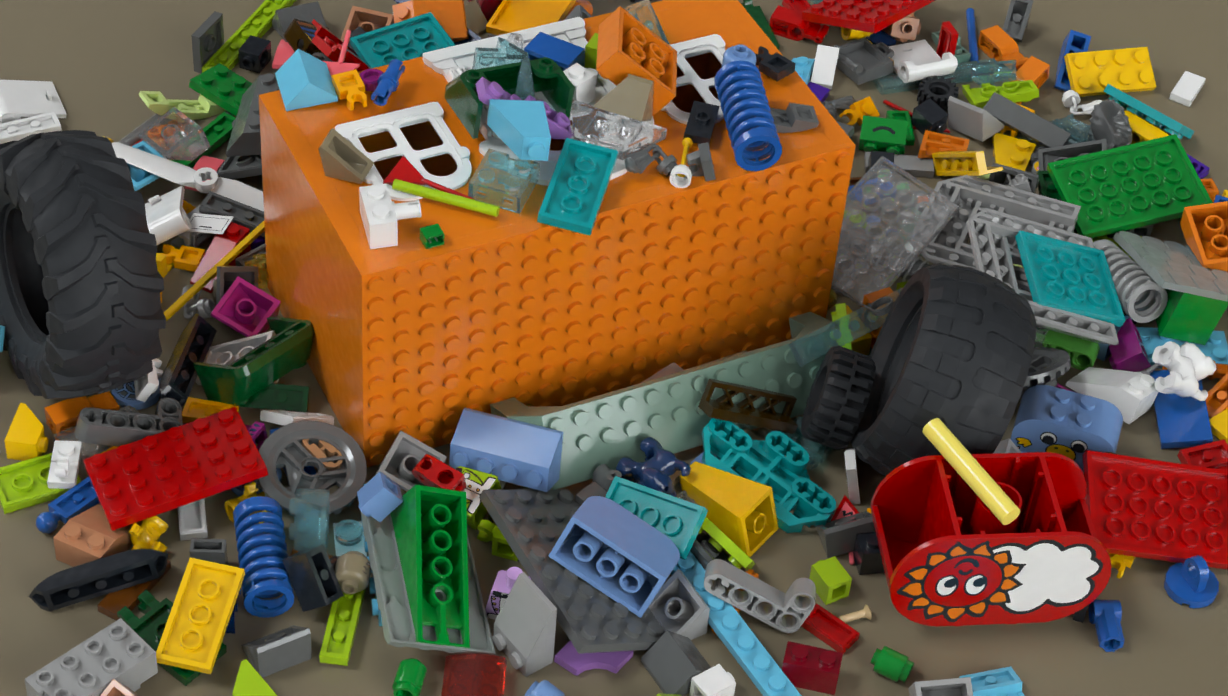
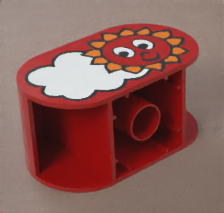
M1052 452L971 454L1020 509L1019 516L1008 525H1003L942 455L924 456L908 461L891 471L876 488L871 501V514L890 597L896 610L913 622L935 627L1049 622L1064 618L1083 609L1093 602L1108 584L1112 568L1111 560L1106 547L1097 539L1085 500L1087 490L1085 477L1078 464L1067 456Z

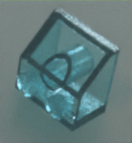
M297 489L295 498L290 497V514H295L294 523H290L289 540H294L295 550L301 551L323 544L327 552L329 543L330 489Z

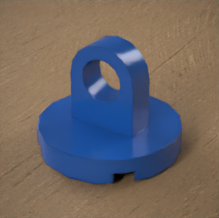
M1196 555L1187 558L1184 564L1176 563L1168 569L1165 575L1164 588L1168 596L1180 605L1182 603L1188 604L1189 608L1196 609L1213 603L1219 591V582L1215 574L1209 570L1205 559L1202 556Z

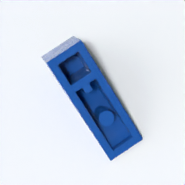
M1070 30L1063 41L1059 55L1054 88L1065 92L1071 90L1064 56L1067 53L1087 52L1091 36Z

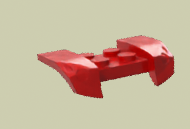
M313 19L311 23L318 29L314 33L315 36L311 42L329 59L338 62L343 42L329 29ZM347 47L343 63L360 64V67L356 69L358 72L371 69Z

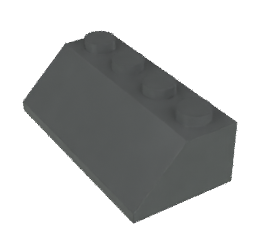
M275 74L259 75L243 94L226 150L227 157L261 155L259 95L279 90Z

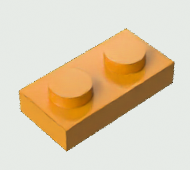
M188 397L182 411V423H189L198 418H204L236 407L239 413V406Z

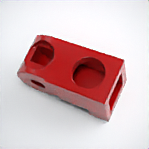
M429 454L424 455L412 470L414 477L426 486L463 491L466 488L464 474Z

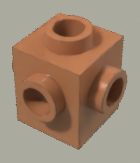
M913 12L886 27L885 32L900 42H908V39L915 40L916 35H919L921 30L920 19L914 16Z

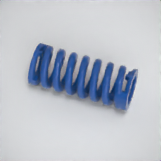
M740 60L728 63L716 73L714 85L718 93L735 160L741 168L748 171L767 169L780 159L782 145L771 114V108L768 104L760 71L757 66L748 61Z
M257 496L245 499L233 511L239 567L245 571L242 582L244 607L247 612L257 617H275L287 612L294 603L292 583L282 561L289 557L287 543L285 542L286 536L284 521L282 520V507L276 500L269 497ZM260 510L270 511V512H259V513H254V514L250 515L251 513H253V512H255V511H260ZM282 595L281 597H279V598H277V599H273V600H263V599H259V598H274V597H278V596Z

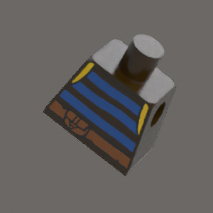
M294 18L283 34L294 52L300 49L310 55L317 52L323 53L311 42L318 28L310 22Z

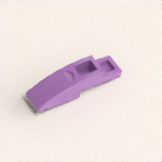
M484 77L475 84L479 100L488 106L489 99L522 100L517 95H511L504 91L498 83L490 82ZM531 95L525 99V101H543L537 100ZM543 101L551 139L571 138L573 134L569 118L562 112L554 111Z

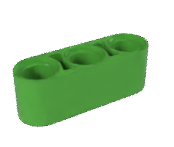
M1036 328L1034 347H1052L1066 351L1070 355V363L1073 368L1084 371L1088 367H1093L1100 351L1098 343L1048 329L1041 330Z

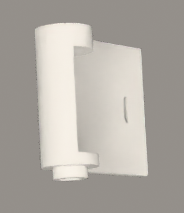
M925 39L889 46L894 51V56L891 58L894 61L893 71L904 83L923 80L929 76L933 78V76L939 77L953 74L958 66L957 58L951 52L944 53L941 59Z
M0 80V124L19 120L21 117H32L54 111L58 118H66L67 113L53 82Z
M183 186L162 196L156 195L148 199L149 202L145 204L148 229L150 234H155L157 245L192 228L191 222L183 209L185 191Z

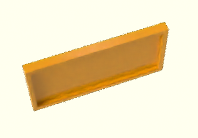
M503 0L487 23L486 32L494 35H503L563 21L576 0Z

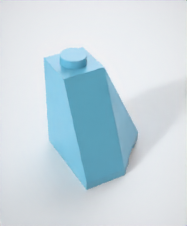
M489 99L487 125L520 160L548 161L551 135L544 102Z

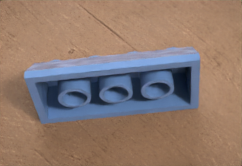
M464 408L451 441L449 466L454 469L460 466L495 475L501 481L548 492L559 480L563 432Z

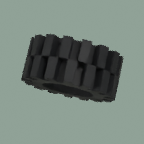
M929 76L926 80L923 79L919 85L917 104L920 105L931 99L945 112H948V99L950 96L958 98L959 88L956 87L955 82L951 83L952 80L949 78L944 80L945 77L941 76V79H938L937 76H933V79H931Z

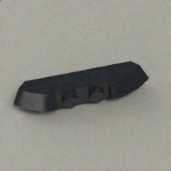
M197 313L181 333L159 384L161 399L173 398L180 403L181 407L187 401L198 376L193 364L204 362L217 332L215 328Z
M134 549L59 571L43 580L33 589L29 597L41 609L50 612L160 578L165 572L168 553L152 549Z

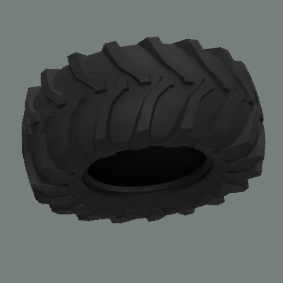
M65 130L38 133L18 141L0 144V325L5 326L3 350L8 351L18 379L26 381L30 392L34 396H43L44 399H70L108 392L152 372V360L159 358L162 354L159 329H164L166 326V318L160 301V292L164 290V279L157 270V243L155 234H150L148 229L145 203L141 192L134 190L130 170L125 159L116 157L112 143L107 137H98L93 131Z

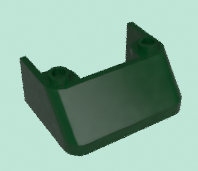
M548 57L481 69H471L450 81L445 88L444 97L473 139L478 138L483 103L478 98L475 84L482 77L490 82L498 83L504 91L511 95L515 94L518 96L542 92L555 111L564 113L568 118L570 117L575 87L558 64Z
M270 316L267 318L271 331H274L276 335L231 364L225 366L203 362L194 363L193 365L207 399L234 404L235 406L243 405L249 401L251 396L293 369L305 366L307 364L306 361L310 358L314 338V329L311 321Z

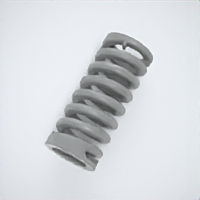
M1105 239L1093 242L1095 249L1103 250L1122 310L1139 323H1147L1159 317L1168 301L1165 288H1161L1112 241Z

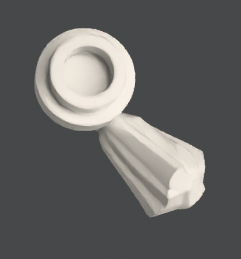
M1074 90L1066 91L1062 97L1063 105L1066 108H1070V113L1073 115H1091L1094 105L1102 102L1099 99L1088 104L1078 105L1081 99ZM1082 108L1083 111L1077 112V109Z

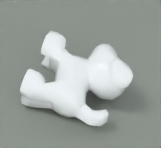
M1169 341L1162 346L1156 347L1152 360L1156 364L1166 367L1170 375L1164 378L1158 377L1154 383L1155 389L1164 394H1176L1180 397H1192L1198 401H1205L1208 397V392L1206 390H1199L1198 381L1206 378L1208 375H1213L1215 372L1216 364L1212 358L1205 356L1193 343H1186L1180 348L1177 343Z

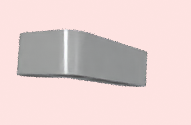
M715 559L706 566L704 587L707 592L781 632H796L814 609L816 585L808 578L796 579L787 592L784 593L724 560Z

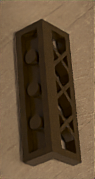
M709 378L698 406L710 418L795 434L798 424L790 418L797 399L792 395ZM715 387L722 388L724 395L716 400L711 399ZM740 392L743 393L745 399L738 404H733L731 398ZM760 397H764L766 403L759 408H754L752 402ZM781 401H785L786 404L782 413L775 412L773 406Z

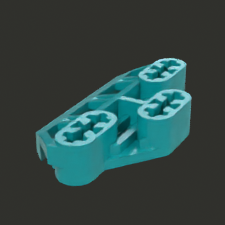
M712 418L703 428L701 434L704 448L702 464L772 487L778 527L786 533L801 532L803 525L810 528L811 525H825L831 521L836 509L835 499L810 480L806 469L809 462V453L780 431H772L767 434L765 440H752L746 432L734 423Z

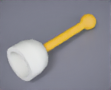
M688 137L682 141L684 149L681 164L676 165L670 173V183L676 188L688 187L692 179L691 170L686 166V156L689 148L693 145L692 139Z

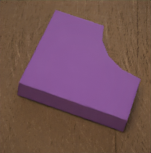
M569 641L555 655L554 662L575 676L591 669H605L616 674L633 657L634 651L578 653L572 642Z

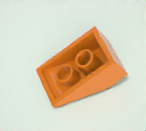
M410 0L392 5L394 24L431 12L453 42L469 39L464 0Z

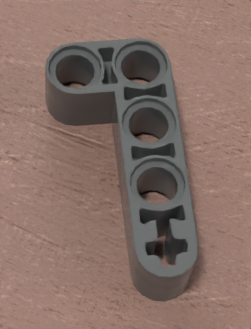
M173 398L161 399L158 402L155 415L100 408H84L80 411L74 435L79 441L84 443L119 447L141 440L147 436L167 431L172 427L183 425L182 408L180 403Z

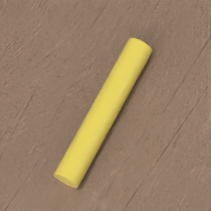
M939 418L929 421L922 431L927 439L1003 525L1013 522L1019 516L1020 509Z

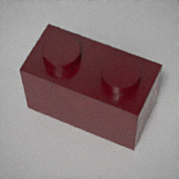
M788 641L782 671L794 687L835 696L843 653Z

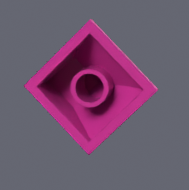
M238 276L210 315L242 335L250 337L265 333L270 326L267 318L278 316L281 301Z

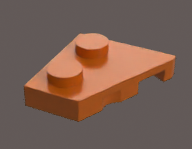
M925 130L918 158H933L932 153L941 151H967L970 140Z

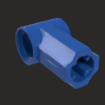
M1095 599L1089 604L1088 611L1090 623L1095 624L1099 647L1103 648L1105 652H1115L1117 649L1123 648L1125 642L1120 623L1122 618L1121 603L1119 600Z

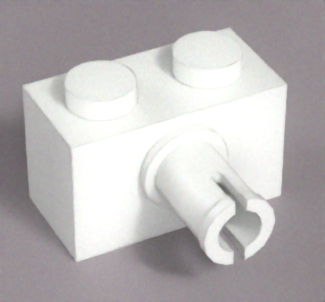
M387 183L359 187L360 214L370 249L398 246L397 220L421 218L420 201L394 203L391 200Z

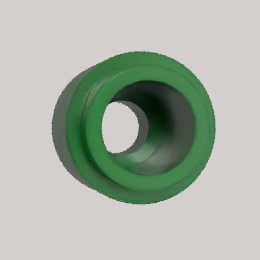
M884 646L882 650L877 648L870 662L875 665L873 668L874 672L895 682L901 681L903 683L907 681L914 662L910 661L908 656L887 646Z
M410 658L399 663L392 685L394 696L420 695L427 672L426 667L421 661Z

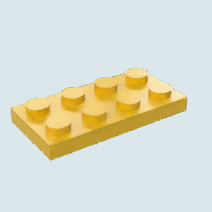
M1148 47L1067 53L1064 56L1071 90L1077 92L1080 97L1106 95L1107 93L1104 92L1107 84L1124 93L1151 91L1156 88Z
M189 558L156 651L157 663L206 674L212 673L245 576L244 569Z

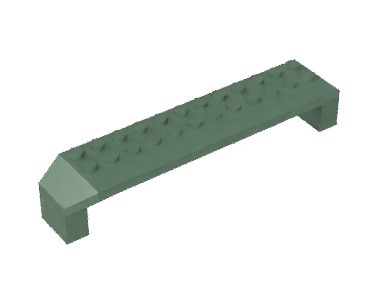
M807 312L789 318L792 339L565 406L527 407L513 397L490 404L491 414L563 432L559 480L552 487L553 490L592 479L594 470L602 464H606L611 470H616L618 462L623 457L631 458L636 462H644L646 456L640 449V444L647 437L656 439L665 450H669L673 454L703 445L701 434L703 428L712 418L698 406L709 378L792 395L797 400L790 418L802 415L820 365L829 349L835 346L833 322L813 312ZM715 387L711 399L716 400L724 395L722 388ZM740 392L732 397L733 404H738L744 400V394ZM760 397L752 403L754 408H759L766 401L764 397ZM781 401L773 406L775 412L782 413L786 402ZM732 422L742 430L745 427L751 430L759 428L756 426Z

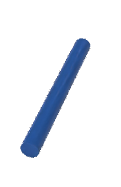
M968 8L966 10L969 52L971 53L970 64L972 67H977L979 65L975 13L974 9Z

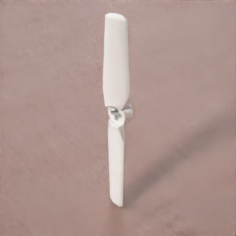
M119 142L112 143L116 157L125 159L126 163L173 183L196 188L201 193H209L211 191L264 211L263 191L237 180L218 177L217 172L212 168L205 167L196 171L191 167Z

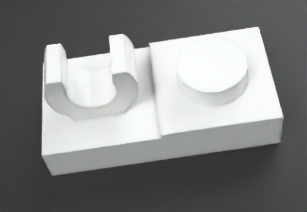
M153 359V371L134 380L137 400L146 402L149 396L156 392L159 385L158 379L163 374V370L159 369L162 365L161 360Z
M55 440L47 480L48 488L71 489L76 486L83 449L81 441Z

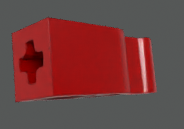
M779 5L770 18L769 25L774 34L794 41L808 38L820 44L829 32L827 25H819L802 20L801 12Z

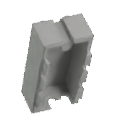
M120 618L25 678L27 696H100L113 679L135 692L141 688V683L158 673L156 652Z

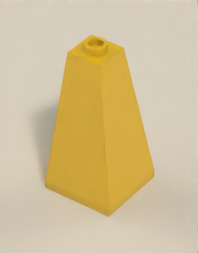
M694 461L690 465V474L688 476H682V474L679 476L683 497L691 503L705 507L708 510L706 517L747 556L751 557L779 529L772 487Z

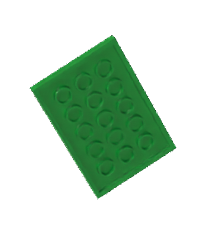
M1176 134L1059 160L1047 165V171L1062 201L1081 206L1075 228L1079 235L1090 238L1181 218L1184 207L1213 203Z

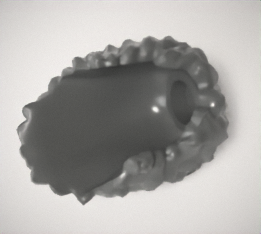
M1107 99L1100 104L1094 105V110L1091 112L1092 117L1089 119L1091 124L1086 127L1087 134L1089 135L1088 139L1090 141L1106 139L1109 149L1130 145L1133 135L1128 121L1129 117L1125 115L1124 107L1120 106L1113 99Z

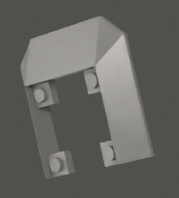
M964 175L937 183L911 235V242L928 262L933 264L942 263L950 266H966L976 269L972 246L967 244L969 239L967 220L970 217L989 208L1073 233L1081 206L974 176ZM1013 266L1018 289L1030 292L1024 268Z
M989 208L980 211L967 220L976 269L1001 280L1014 289L1017 294L1026 298L1035 315L1037 327L1095 343L1117 345L1119 341L1114 324L1039 305L1033 302L1031 292L1018 289L1013 264L1023 266L1015 239L1019 230L1094 248L1092 238Z

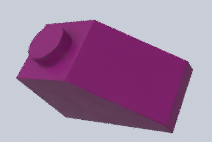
M1128 318L1117 333L1119 341L1117 345L1109 346L1112 354L1109 361L1113 370L1139 372L1151 367L1139 331L1131 318Z

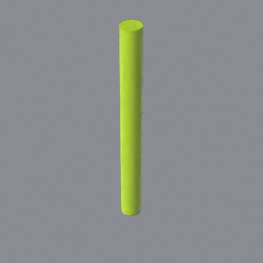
M395 179L392 185L393 190L495 217L499 214L500 206L398 179Z

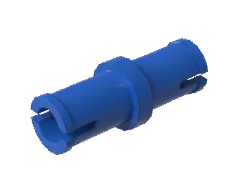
M397 59L391 60L385 73L380 75L378 86L371 95V100H374V104L378 106L386 105L391 93L396 91L399 86L398 80L405 71V65L401 67L402 61Z

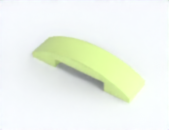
M160 91L139 92V96L150 110L171 119H203L226 111L201 94L198 100L166 99Z

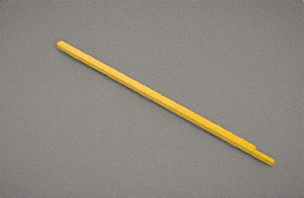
M264 221L164 312L166 321L217 276V266H227L265 231Z

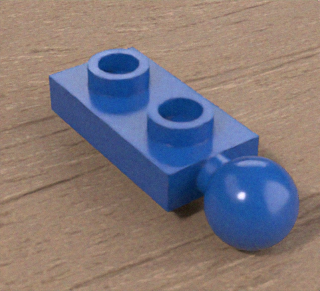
M87 477L48 504L49 512L41 513L36 519V527L40 532L52 533L57 528L59 520L66 524L69 519L100 503L90 478Z

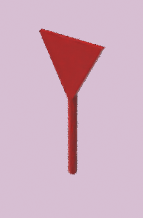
M404 155L383 181V184H393L394 180L398 179L417 185H428L440 191L474 199L425 179Z

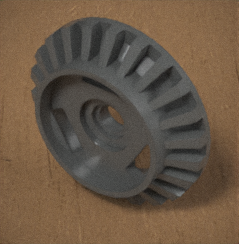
M1034 347L1031 364L1020 398H1022L1027 389L1036 385L1055 387L1058 383L1057 378L1069 371L1071 367L1070 355L1066 351L1057 348Z
M299 421L287 424L269 435L259 450L269 474L258 479L260 490L264 491L265 497L276 500L282 507V510L289 511V515L296 517V514L304 515V519H311L312 516H319L322 519L327 518L328 514L331 513L337 515L341 513L343 508H349L353 504L356 497L358 498L357 491L365 484L367 466L362 449L347 432L325 422ZM309 439V445L314 443L317 446L319 440L327 442L339 450L342 456L334 455L318 459L313 457L302 446V440ZM338 460H343L342 466L335 471H329L322 463L330 461L337 463ZM315 466L319 472L315 475H309L305 473L304 468ZM285 467L289 487H284L279 481L276 473L277 468ZM334 485H337L339 487V489L331 495L318 498L321 494L329 490Z

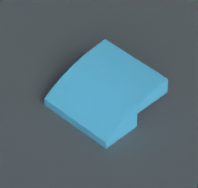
M1011 666L959 676V678L971 677L973 696H1025L1022 692L1023 682Z

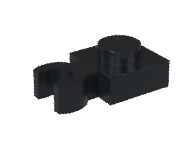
M762 46L759 47L758 54H756V65L759 66L760 72L775 81H779L795 72L796 63L777 52L771 55L768 49Z

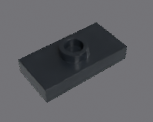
M694 101L684 132V138H691L693 143L697 144L706 142L710 144L720 106Z

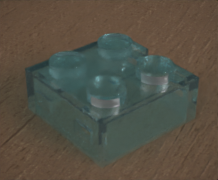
M488 149L469 181L468 196L477 201L500 206L501 209L520 214L539 180L540 163L531 160L509 158L507 153ZM477 191H478V192H481V193H485L486 196H485V195L478 194ZM504 199H505V200L512 201L513 204H512V203H509V202H505Z

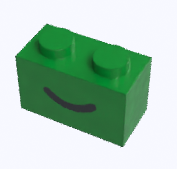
M863 115L859 150H864L865 152H891L904 155L909 121Z

